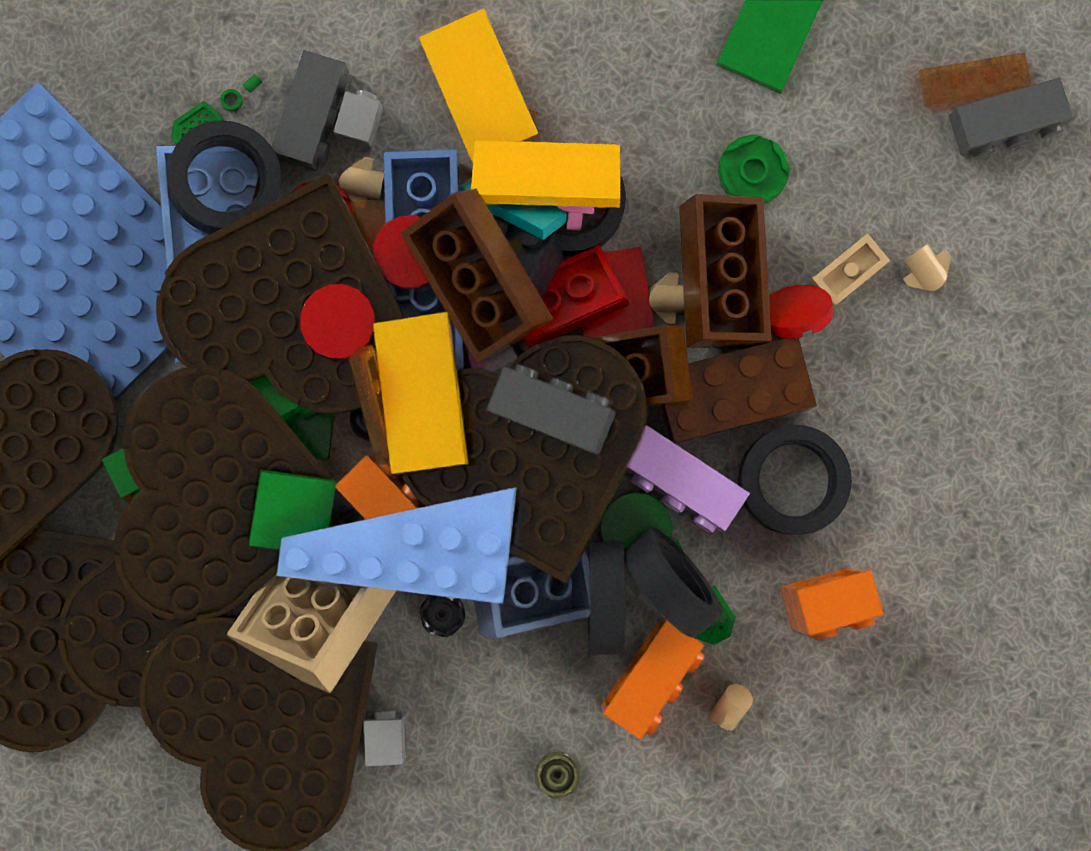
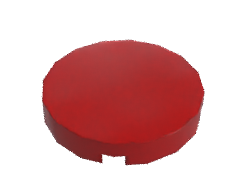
M416 215L399 216L388 221L377 233L373 244V257L385 280L404 290L420 289L430 284L400 232L421 218Z
M330 284L316 290L306 300L300 314V329L306 343L318 354L330 359H348L360 354L374 335L373 324L376 323V314L370 301L358 289L345 284Z
M813 285L784 287L769 295L771 334L781 338L795 339L803 337V332L812 330V334L817 333L831 322L834 315L831 295L824 289Z

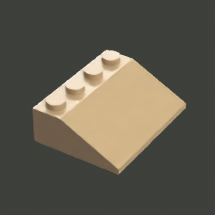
M276 574L257 589L228 631L227 636L297 679L331 693L396 590L283 577Z

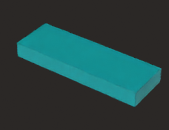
M472 177L459 186V192L471 189ZM486 204L492 214L542 240L564 225L567 219V212L556 206Z

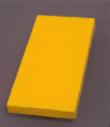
M484 8L419 37L472 163L475 140L531 142L540 138Z
M475 140L471 189L478 190L485 204L620 208V145Z
M445 312L374 323L391 474L468 464L449 315Z

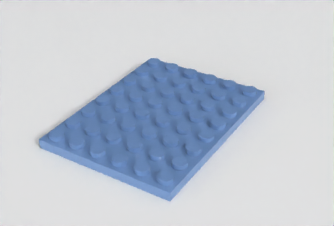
M37 82L0 117V352L6 358L18 352L31 349L60 350L77 356L92 365L104 377L116 401L169 350L160 333L156 316L157 295L159 296L161 286L166 276L164 273L167 270L161 206Z

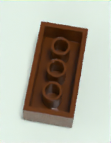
M477 189L454 192L400 232L476 363L501 354L553 319Z
M693 195L679 206L686 348L746 349L772 341L763 197Z
M663 325L591 337L615 349L632 365L642 382L647 406L693 400L683 326Z
M786 338L688 363L693 400L661 404L670 441L674 444L810 410L817 406L799 338Z

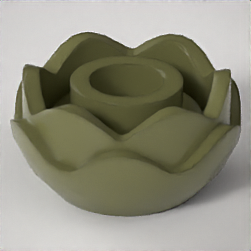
M549 753L543 756L536 765L535 784L540 791L552 799H560L572 794L579 785V765L575 759L566 753ZM556 771H559L561 773V776L559 778H556L554 776V773Z

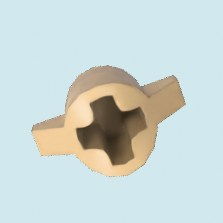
M364 157L350 166L340 176V188L349 195V198L356 207L365 209L368 198L380 201L383 199L385 190L384 172L373 170L374 158Z
M928 244L904 260L912 272L903 278L904 282L909 287L928 291L939 289L946 283L948 278L950 254L945 249L938 255H935Z
M669 272L648 290L651 308L666 324L676 323V312L684 313L683 284H678V273Z
M739 684L728 686L710 712L709 718L726 730H734L753 704L751 693L747 688Z

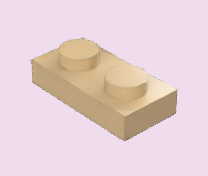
M867 233L810 281L814 286L824 289L831 295L832 304L835 307L891 260Z

